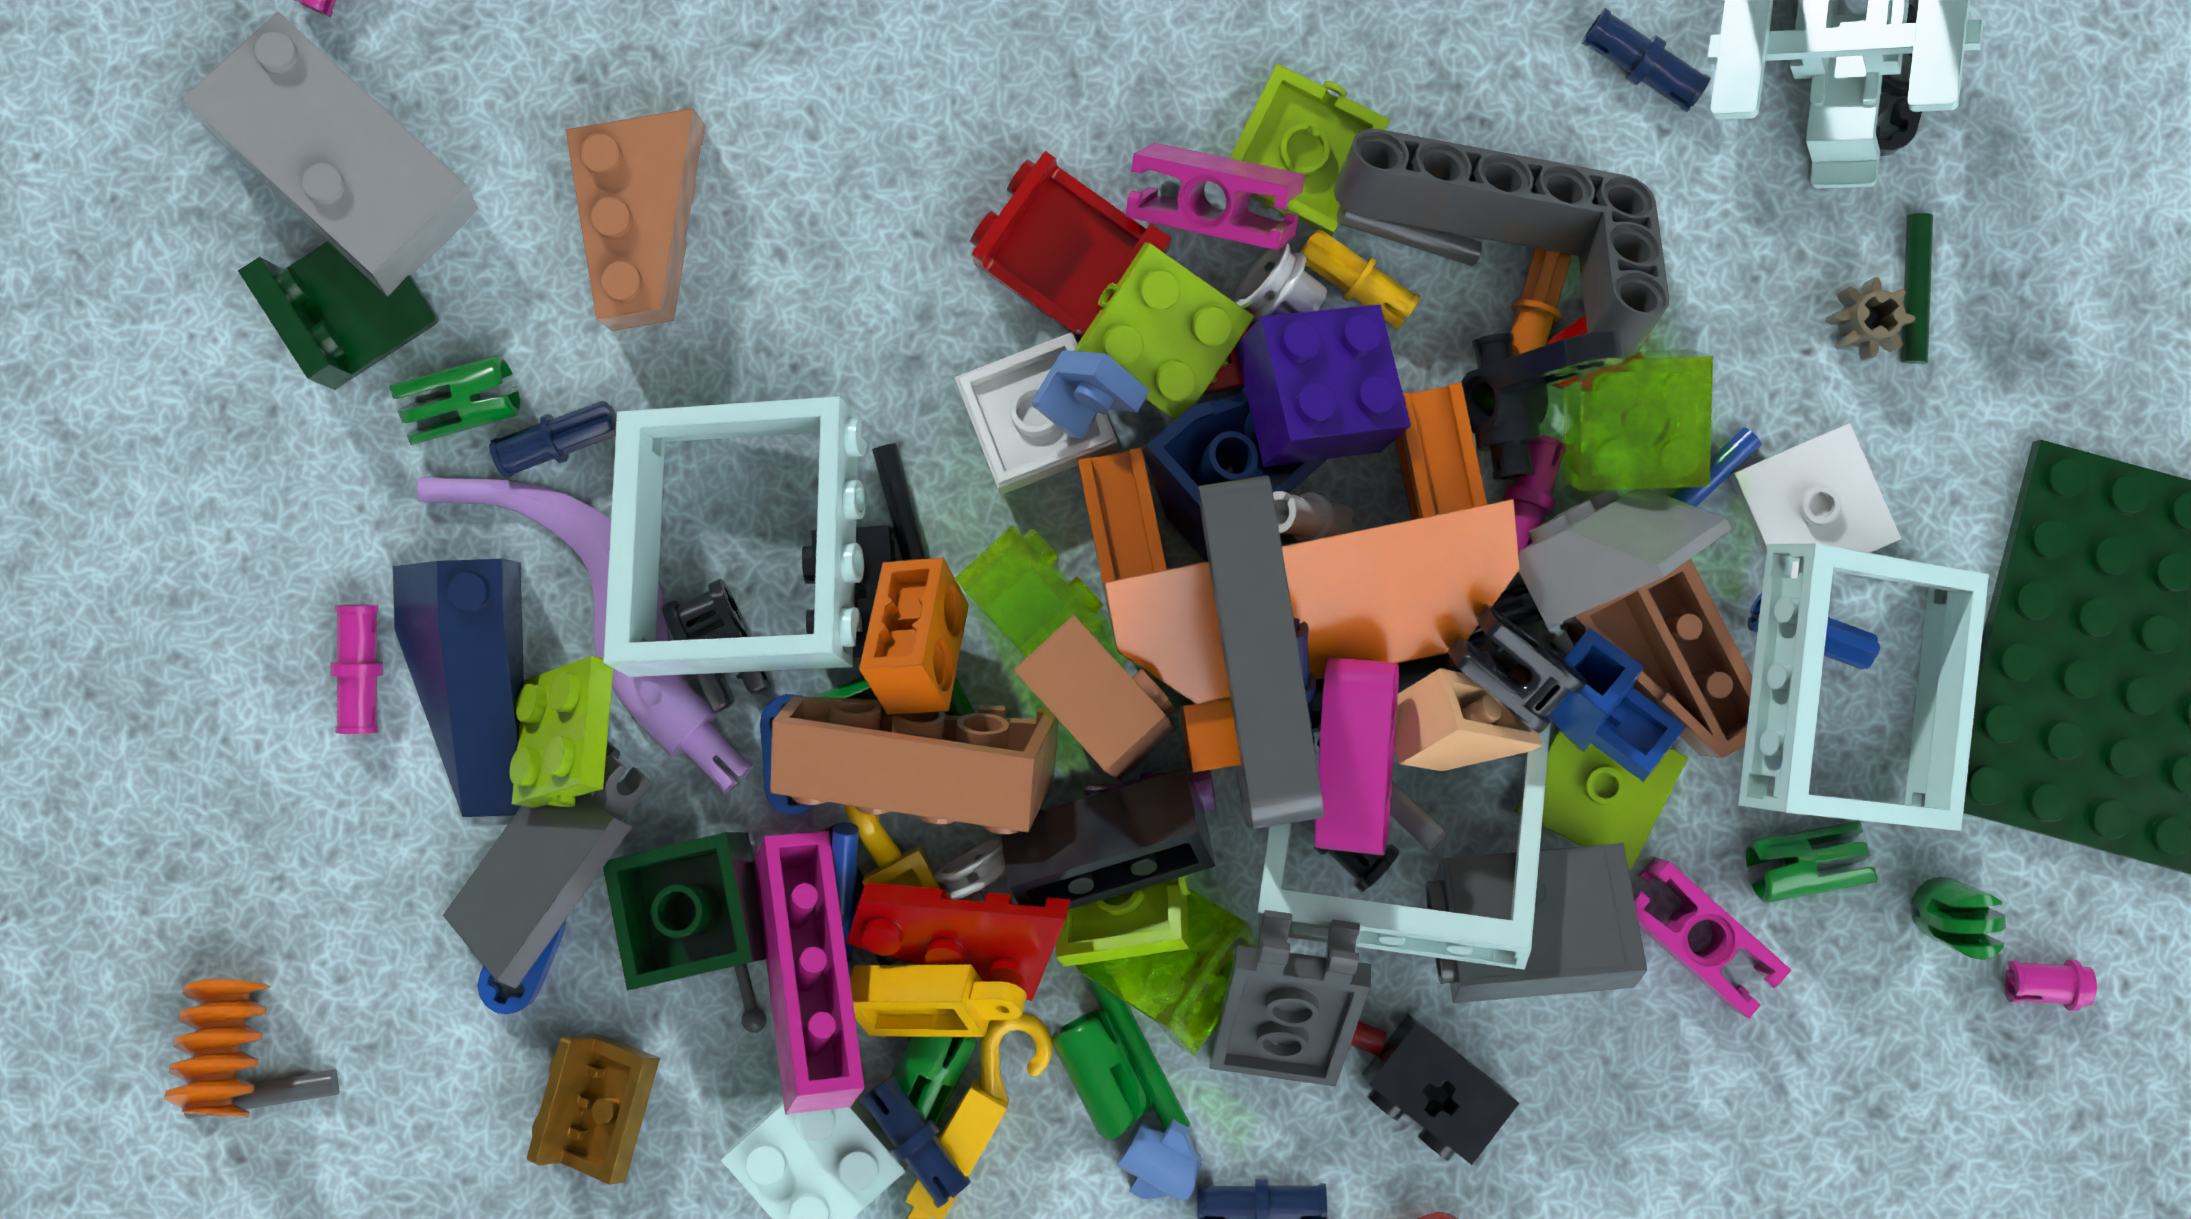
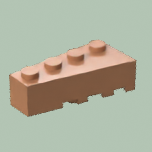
M792 696L772 720L770 793L792 796L794 801L806 805H818L826 802L852 805L858 811L872 815L885 814L890 811L917 815L921 820L931 824H948L957 821L982 825L987 831L996 834H1012L1018 831L1029 832L1054 780L1059 720L1048 708L1037 707L1036 719L1005 718V706L978 705V713L964 716L945 715L943 711L887 715L886 712H882V705L878 700Z

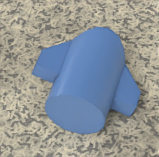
M1173 1119L1165 1133L1140 1120L1120 1152L1116 1165L1136 1176L1129 1192L1141 1199L1171 1196L1176 1200L1185 1201L1192 1195L1197 1171L1200 1169L1202 1158L1196 1152L1189 1130L1185 1125Z

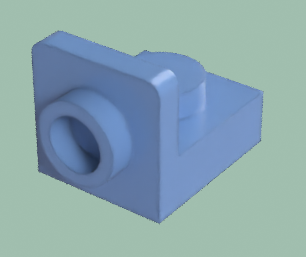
M1062 350L1033 398L1032 405L1070 437L1082 438L1097 413L1107 414L1109 410L1137 413L1150 390L1106 353Z

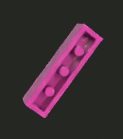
M829 831L764 836L754 860V869L785 1115L851 1107L865 1086Z

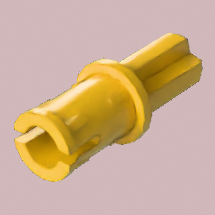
M1317 229L1314 231L1300 250L1306 256V266L1345 292L1342 299L1348 302L1351 298H1354L1364 306L1380 304L1384 320L1390 323L1391 327L1396 330L1405 322L1404 317H1409L1421 297L1419 294L1411 292L1374 266L1377 259L1371 256L1366 261L1323 230Z

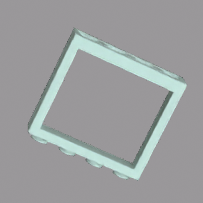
M840 396L617 411L604 664L628 677L853 667V647H856V632H862L861 615L858 608L854 607L855 583L862 581L864 573L862 549L856 543V520L862 519L865 514V492L862 482L858 480V457L865 455L867 443L861 437L862 418H859ZM820 432L814 634L656 641L665 442Z
M1816 543L1767 544L1738 805L1785 813L1961 831L1989 574ZM1793 561L1799 562L1798 578H1791ZM1833 571L1928 587L1905 805L1809 794ZM1944 590H1947L1946 604H1943ZM1769 776L1776 777L1774 796L1767 795ZM1922 794H1925L1924 807L1921 806Z
M1550 724L1542 733H1539L1543 746L1534 751L1511 756L1525 758L1511 920L1283 890L1292 823L1270 826L1258 905V933H1260L1264 910L1292 914V922L1288 933L1290 938L1327 943L1330 924L1334 919L1360 923V931L1355 947L1525 970L1532 948Z

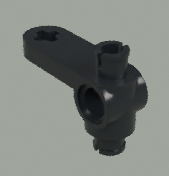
M1605 331L1578 335L1516 356L1513 345L1514 334L1512 333L1493 334L1472 340L1478 369L1466 373L1461 382L1471 430L1475 434L1477 451H1490L1493 480H1507L1535 474L1529 444L1541 441L1539 426L1546 416L1549 402L1547 386L1623 362L1625 357L1620 332Z

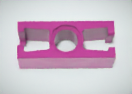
M1155 142L1133 155L1131 172L1142 174L1148 170H1153L1180 179L1182 185L1178 198L1159 196V189L1147 187L1141 192L1132 190L1128 195L1125 217L1273 250H1279L1296 235L1298 214L1286 212L1284 220L1277 221L1251 213L1248 210V204L1250 203L1252 193L1275 196L1274 207L1284 210L1288 209L1289 202L1303 192L1306 174ZM1206 181L1216 183L1223 190L1226 197L1224 210L1213 207L1206 199L1204 190Z
M1654 857L1641 871L1639 876L1648 883L1652 878L1665 882L1681 899L1682 906L1671 914L1664 925L1644 910L1650 898L1642 891H1639L1636 895L1633 894L1639 928L1730 1009L1749 1019L1761 1005L1748 995L1750 992L1739 984L1735 989L1721 974L1722 966L1726 965L1734 957L1737 949H1739L1758 963L1754 969L1764 976L1763 980L1773 988L1777 987L1791 972V969L1672 863ZM1707 920L1712 928L1711 941L1705 949L1699 952H1692L1688 944L1689 932L1696 923Z

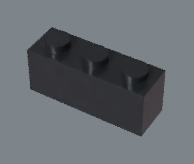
M1186 768L1169 773H1157L1143 781L1109 791L1094 792L1083 799L1046 810H1039L1029 832L1018 831L1012 834H1001L1008 889L1019 905L1045 907L1047 897L1071 899L1069 910L1216 867L1203 802Z

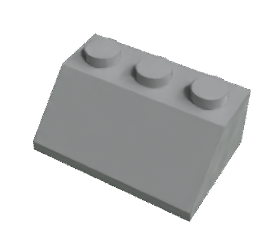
M1612 486L1579 502L1578 505L1558 514L1554 519L1530 530L1528 534L1533 543L1518 552L1519 573L1547 628L1665 577L1732 529L1725 517L1642 486L1621 496L1618 495L1615 487Z

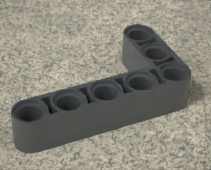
M1367 129L1354 137L1333 190L1338 203L1350 213L1366 218L1579 256L1588 334L1605 331L1620 332L1625 358L1634 356L1640 351L1669 306V291L1656 200L1652 191L1638 179L1612 172L1381 129Z
M1266 475L1198 486L1203 530L1241 766H1237L1236 769L1245 824L1249 828L1256 829L1321 819L1324 817L1321 786L1270 478Z

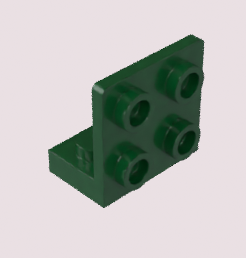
M328 241L284 269L258 257L238 270L307 379L333 390H336L429 330L439 321L437 314L412 276L408 275L387 297Z

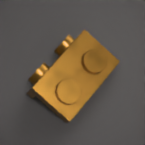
M599 1034L562 1036L559 1040L557 1051L551 1059L549 1067L550 1076L541 1108L532 1126V1140L527 1154V1161L538 1166L561 1163L609 1185L625 1183L660 1057Z

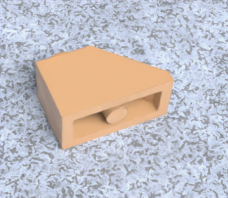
M1439 668L1398 693L1394 752L1396 753L1398 763L1401 765L1446 771L1534 751L1543 746L1538 732L1526 726L1500 700L1464 673Z

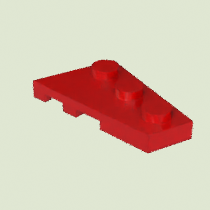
M866 882L846 943L869 950L877 955L892 957L914 965H972L983 982H1008L1015 984L1026 992V1000L1033 1001L1065 923L1071 899L1047 897L1045 907L1012 904L1011 894L987 892L985 901L979 902L952 899L944 889Z

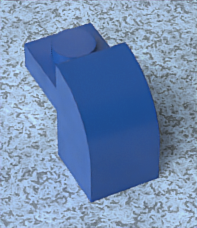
M1589 628L1565 657L1580 672L1588 684L1578 694L1570 692L1549 715L1563 734L1585 752L1590 744L1594 745L1644 782L1682 734L1686 725L1633 688L1644 666Z

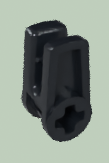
M721 578L709 583V591L680 605L677 601L673 600L662 606L666 624L674 640L748 637L741 613L729 588ZM713 610L715 611L713 617L696 625L693 624L694 619ZM764 671L738 672L736 675L737 679H742L750 694H760L771 688ZM727 673L695 674L715 713H720L733 705L734 695L725 678Z
M1488 605L1479 615L1477 621L1498 652L1505 651L1519 662L1518 665L1511 669L1504 668L1493 660L1488 651H1480L1465 639L1456 640L1447 650L1448 654L1457 668L1500 700L1521 722L1532 730L1542 733L1551 723L1548 715L1570 692L1578 694L1588 683L1580 672L1558 652L1544 643L1540 644Z

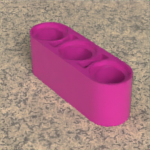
M1328 658L1323 685L1318 766L1324 817L1315 819L1316 848L1375 855L1385 854L1390 821L1399 685L1398 663Z

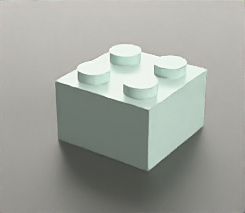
M858 1096L851 1107L785 1115L782 1100L737 1140L721 1159L723 1164L772 1219H853L906 1172L908 1167L904 1160L897 1163L890 1151L894 1148L893 1144L877 1122L873 1120L866 1107L861 1105L859 1102L860 1096Z

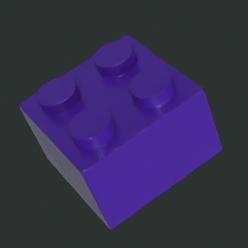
M1380 304L1261 316L1235 346L1263 467L1379 453L1411 427Z

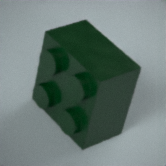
M724 832L610 859L604 865L603 871L627 991L766 960L754 859L748 832Z

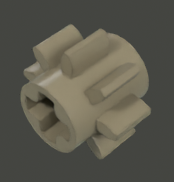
M1874 277L1863 284L1861 294L1851 286L1837 293L1839 301L1845 307L1841 311L1826 317L1827 323L1838 325V330L1842 336L1835 344L1836 349L1838 350L1850 344L1859 347L1861 361H1866L1877 356L1879 345L1888 352L1901 348L1904 343L1897 332L1902 326L1915 321V316L1906 314L1904 304L1901 301L1906 291L1901 289L1892 293L1881 290L1880 278ZM1870 308L1878 315L1872 323L1874 327L1872 330L1864 322L1870 315L1868 310Z

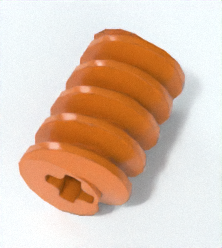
M203 979L184 984L182 994L200 1003V1005L180 1010L178 1021L196 1029V1031L177 1036L174 1039L173 1047L191 1055V1058L171 1063L168 1073L187 1083L184 1086L166 1090L164 1100L182 1108L181 1113L220 1117H249L250 1112L233 1104L232 1099L233 1097L254 1091L253 1084L236 1077L239 1070L258 1066L259 1059L242 1052L241 1045L262 1040L263 1033L245 1025V1021L247 1018L263 1015L267 1012L266 1006L249 999L250 993L268 989L271 986L233 979Z

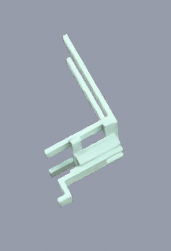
M1725 0L1721 34L1711 35L1708 52L1710 64H1716L1710 107L1714 119L1717 120L1755 118L1759 113L1765 61L1791 60L1790 68L1794 79L1812 78L1806 144L1812 160L1810 182L1814 188L1873 187L1877 183L1880 148L1876 137L1882 75L1901 74L1903 54L1913 53L1908 91L1909 109L1913 112L1954 110L1959 105L1964 51L1981 50L1983 22L1982 19L1968 20L1970 0H1919L1916 23H1907L1909 0H1869L1867 13L1837 15L1839 0H1799L1795 30L1769 31L1773 0Z

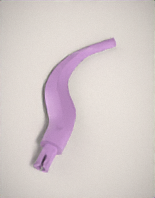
M420 477L418 479L417 497L419 502L502 506L535 520L563 539L581 557L591 577L594 595L595 653L597 657L604 658L611 519L595 508L569 495L534 484L501 479ZM659 582L656 641H670L668 626L662 612L664 602ZM613 669L612 689L622 705L671 757L683 751L719 787V791L723 795L731 791L739 782L719 763V758L738 777L745 778L752 770L754 765L747 761L711 725L717 713L694 690L683 675L628 677Z

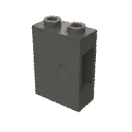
M1624 843L1540 850L1532 948L1525 970L1435 958L1440 984L1450 983L1453 1003L1635 988L1647 972V965ZM1517 852L1442 858L1434 881H1427L1426 883L1427 908L1511 920Z

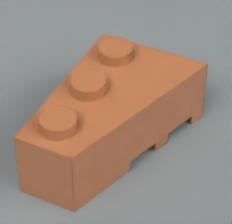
M693 108L565 129L596 320L611 331L670 322L675 319L687 245L686 236L689 217L695 196V180L706 128Z
M1691 559L1659 580L1563 621L1579 638L1589 628L1593 629L1643 665L1644 668L1634 683L1633 688L1686 725L1680 737L1700 756L1723 758L1745 746L1752 675Z
M1072 615L1013 669L1102 769L1119 781H1122L1176 731V728L1168 718L1176 709L1172 706L1165 693L1142 669L1131 677L1075 615Z

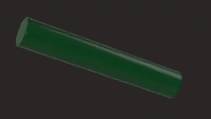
M1914 213L1906 217L1904 290L1906 293L1903 304L1906 314L1915 316V321L1903 326L1902 341L1904 345L1902 346L1901 363H1928L1933 214Z

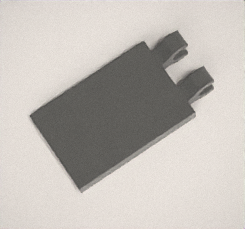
M608 740L603 789L574 797L576 801L573 807L545 805L538 808L521 806L443 914V917L495 980L515 989L518 987L632 828L623 817L630 807L645 795L649 788L650 780L639 769L632 767L626 777L617 783L627 768L618 760L620 751Z
M1264 910L1258 947L1237 945L1212 1041L1209 1069L1336 1087L1371 988V964L1359 962V953H1355L1360 923L1333 919L1329 928L1325 957L1290 953V943H1287L1292 922L1291 913Z

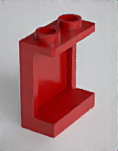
M1047 151L1041 155L1036 164L1027 159L1020 166L1007 187V192L1013 195L999 215L990 211L982 219L970 239V243L976 246L972 252L974 265L1063 328L1073 332L1080 340L1102 308L1098 305L1101 294L1110 283L1118 284L1144 243H1151L1167 254L1172 240L1171 237L1152 224L1146 229L1132 218L1125 217V213L1062 170L1057 165L1056 157ZM1114 292L1111 293V295L1107 299V302L1111 299Z

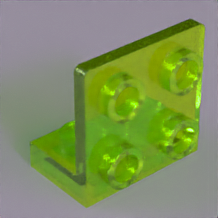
M1190 889L1191 894L1187 895L1189 949L1076 965V968L1085 977L1156 1021L1174 1044L1195 1056L1218 1022L1237 945L1257 948L1259 940L1246 921Z

